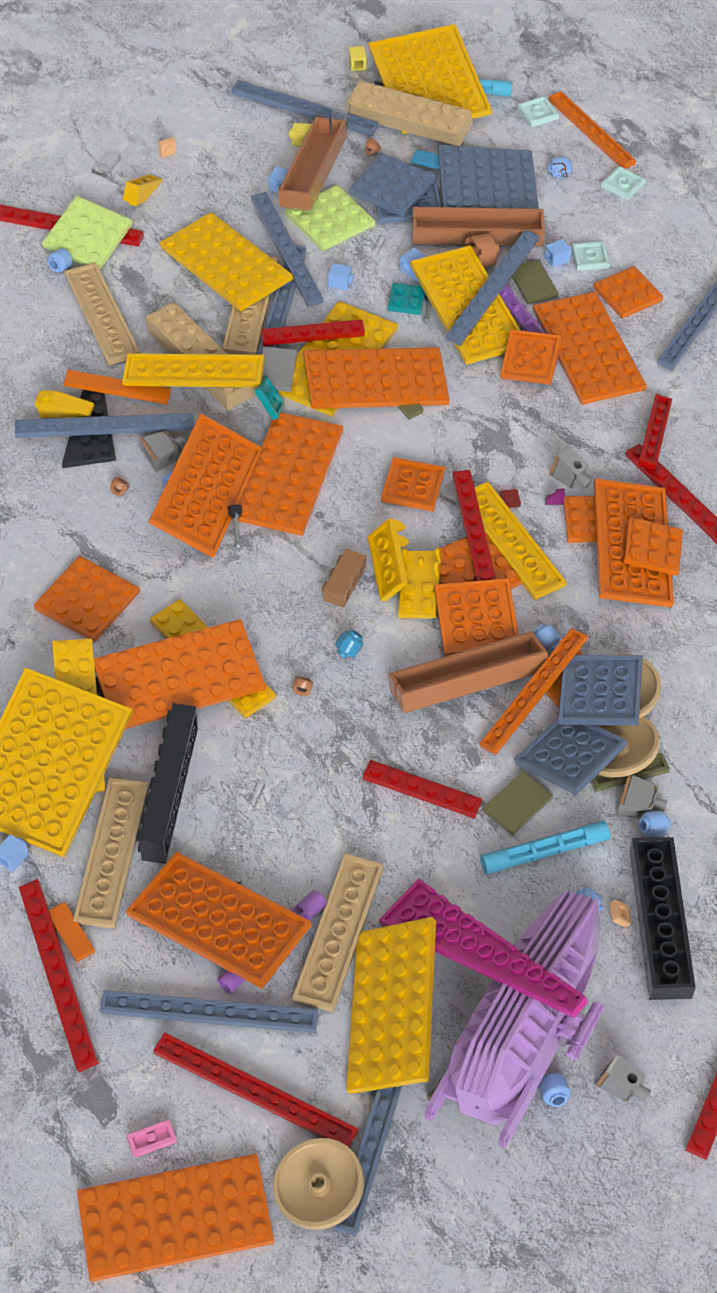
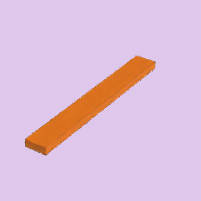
M562 91L549 96L548 101L618 166L627 169L636 165V160Z
M573 628L568 631L479 743L482 749L497 755L588 640L586 634Z

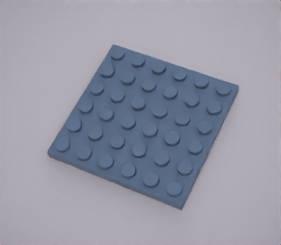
M448 144L438 145L442 207L539 209L532 151L471 146L458 147Z

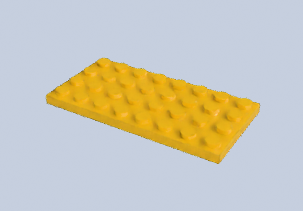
M212 212L159 242L160 248L240 312L293 280V276L289 271Z
M471 245L410 262L411 269L447 333L489 278ZM500 295L497 296L463 344L458 346L454 343L466 365L505 354L510 330H520Z
M338 301L322 323L362 319L365 336L306 342L297 354L291 392L278 391L279 395L311 408L303 358L304 350L384 349L398 330V324ZM339 408L315 410L333 417Z
M433 917L361 931L356 946L346 1091L350 1094L429 1081L436 920Z

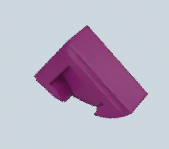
M556 489L551 495L548 494L545 498V505H563L565 489Z

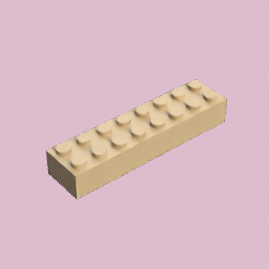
M359 80L345 103L350 114L377 121L383 126L458 147L462 144L473 124L471 110Z
M175 302L146 316L147 331L170 354H227ZM204 387L227 411L255 395V387Z

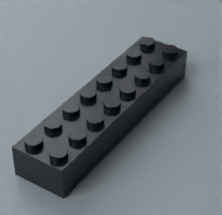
M173 703L171 711L168 710L166 722H168V725L163 728L162 739L164 741L163 744H159L158 755L160 757L159 761L156 760L154 764V772L156 773L155 777H151L149 788L151 793L146 796L145 807L147 809L146 812H142L141 824L143 825L141 830L138 829L136 842H139L138 852H141L142 861L162 864L167 862L199 729L197 706Z
M674 837L632 838L629 851L649 1000L692 999L696 986Z

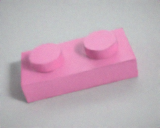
M170 1120L126 1135L134 1158L177 1143Z

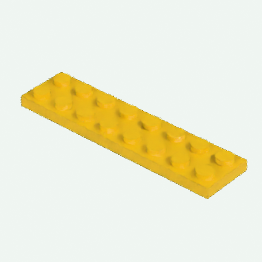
M128 353L122 383L123 386L257 387L262 381L265 357L264 355Z
M486 482L476 486V496L487 537L507 560L510 567L517 573L521 584L534 601L565 587L567 581L491 484Z
M178 599L150 618V623L166 639L209 628L181 599ZM266 685V690L228 700V702L246 719L275 699L276 694Z
M92 639L52 641L55 679L97 695ZM104 776L97 788L96 793L105 792Z

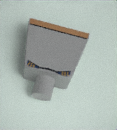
M167 431L139 438L141 451L155 472H159L177 461L179 458V448L185 445L182 436L172 439Z
M569 445L557 454L549 473L552 477L569 488H574L578 483L587 488L592 482V479L585 475L588 464Z
M629 775L617 815L641 818L645 812H651L653 809L665 812L667 800L656 797L659 788L657 785L637 776Z
M618 1054L605 1067L595 1084L625 1102H628L633 1095L645 1102L651 1093V1090L641 1085L645 1075Z

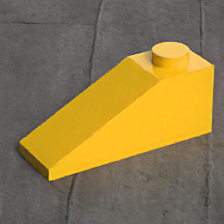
M147 174L126 181L123 200L132 206L144 203L162 183L163 179Z
M39 390L34 403L41 418L90 417L94 408V403L56 390Z

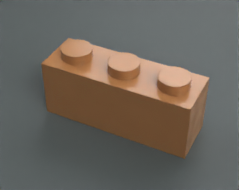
M345 549L343 555H339L337 566L332 568L328 582L325 581L322 586L323 601L345 607L366 569V555L349 549Z

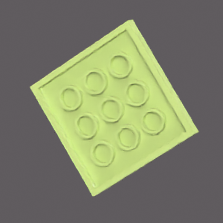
M338 185L319 193L311 211L293 208L285 209V215L321 251L375 226V220Z
M76 195L44 239L42 246L52 252L60 248L66 249L71 254L74 262L83 266L96 262L99 270H101L133 222L127 217Z

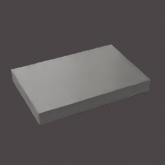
M263 347L262 355L265 357L262 377L267 375L277 391L291 392L297 350Z

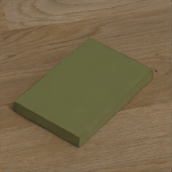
M540 260L521 264L512 276L527 305L558 297V291Z
M522 771L483 807V812L513 836L553 799V794Z

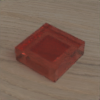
M517 489L499 492V496L509 508L521 507Z

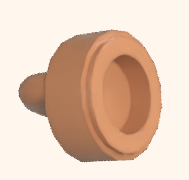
M369 138L366 141L365 152L367 155H372L374 152L378 153L381 150V146L375 139Z
M115 476L110 485L112 493L116 496H122L130 487L129 483L119 476Z
M296 676L293 683V691L299 696H307L310 694L314 682L310 679ZM297 687L304 688L306 691H300Z

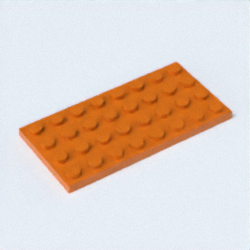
M596 291L533 305V312L546 334L561 335L562 337L558 360L581 405L646 390L647 385Z
M440 347L304 350L303 352L311 409L394 407L407 404H420L421 406L449 405L450 399Z
M282 412L277 419L272 420L261 446L263 448L238 503V505L242 506V515L238 521L303 536L342 436L343 426Z
M200 413L148 523L213 558L231 521L227 507L238 505L263 448Z
M595 478L593 486L599 598L672 608L674 596L671 574L623 563L629 517L668 526L665 488Z
M241 619L94 658V669L103 697L133 710L125 729L167 718L168 710L171 711L173 703L197 706V709L266 690L265 682Z
M177 851L126 910V914L130 918L263 989L312 926L310 920Z
M257 1153L77 1190L90 1282L274 1244Z

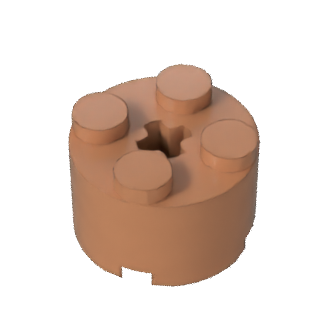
M491 233L466 238L464 247L471 245L484 268L497 264V253H499L500 249L499 245L494 242Z

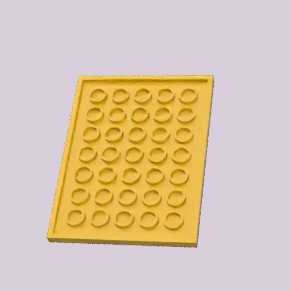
M456 24L368 43V48L384 87L471 110L472 119L492 115V109Z
M25 668L0 719V832L7 835L11 834L16 838L20 837L28 844L65 858L131 718L133 710Z

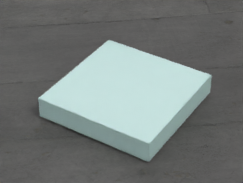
M545 96L517 104V110L531 127L559 119V114Z
M619 166L601 183V187L629 200L645 184L646 179Z
M604 241L571 244L577 271L607 269L610 267Z

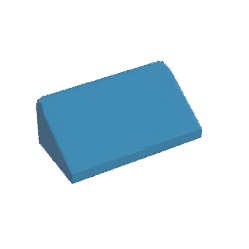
M416 150L411 159V164L439 169L438 154Z

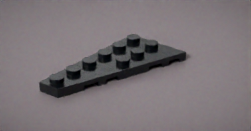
M82 389L80 399L94 403L90 417L108 416L105 393ZM112 434L69 436L62 468L116 461Z

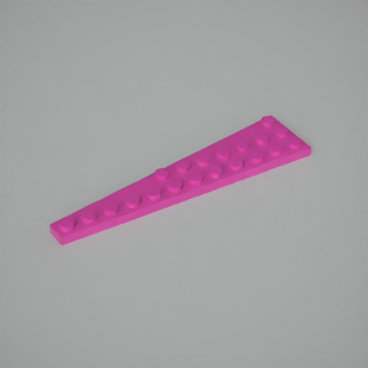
M419 878L379 919L380 925L385 927L433 917L436 920L435 952L497 982L505 983L508 987H512L514 990L573 1018L588 1003L585 995L562 981L555 974H550L545 970L544 966L533 962L527 954L519 952L510 942L480 921L475 920L470 914L461 911L459 906L453 905L446 897L437 894L435 889Z

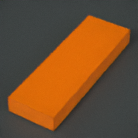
M65 902L49 910L55 929L76 963L95 953L94 947L78 922L73 921L74 916Z

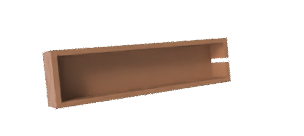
M315 117L278 190L280 207L311 211L347 138L346 120L332 119L333 134H331L329 118Z
M413 207V244L464 245L468 237L491 233L494 242L499 246H513L526 229L540 236L535 246L544 245V209Z
M531 631L388 673L390 692L403 713L412 712L420 708L534 675L548 658L547 650Z

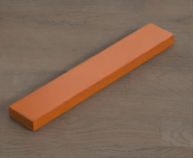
M68 369L64 380V386L165 405H168L171 388L160 386H123L122 379Z

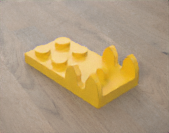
M388 518L367 536L380 601L385 602L408 584L401 547L406 546L409 540L397 533V531L405 530L406 526L402 522Z
M436 547L435 551H408L407 548H402L408 584L400 590L398 616L399 618H437L434 586L440 584L441 548Z

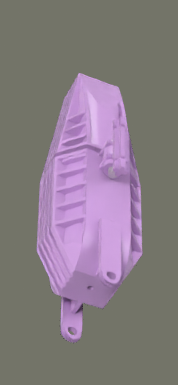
M566 889L541 913L515 945L519 952L527 954L533 962L541 964L550 974H555L583 995L586 992L591 977L600 937L601 922L598 899L592 900L590 896L586 897L584 894L577 895L573 891L569 896V890ZM492 980L452 1051L450 1065L425 1109V1119L429 1121L434 1119L445 1098L455 1100L461 1114H466L492 1125L506 1121L500 1133L498 1144L503 1148L507 1147L559 1046L572 1045L569 1046L566 1056L570 1057L572 1061L578 1060L582 1053L581 1049H584L605 1007L596 1001L591 1004L589 1013L587 1012L585 1018L581 1011L573 1018L514 990L512 987H508L505 983L502 984Z

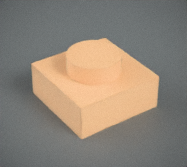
M173 137L158 142L159 154L162 158L176 153V141Z
M618 900L609 902L612 921L623 927L631 925L629 906Z

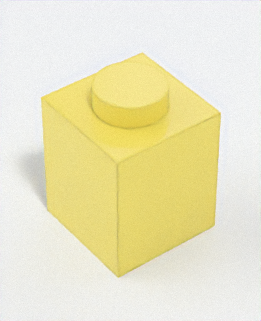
M364 46L349 47L351 71L366 70Z
M293 123V128L289 130V139H292V146L302 145L312 124Z

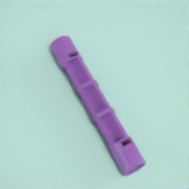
M506 284L499 295L512 317L522 326L523 331L545 333L539 326L538 321L531 316L526 306L514 295V291Z
M312 890L290 911L311 920L326 906L327 902L318 891ZM225 970L217 978L218 984L228 994H232L246 981L228 970Z

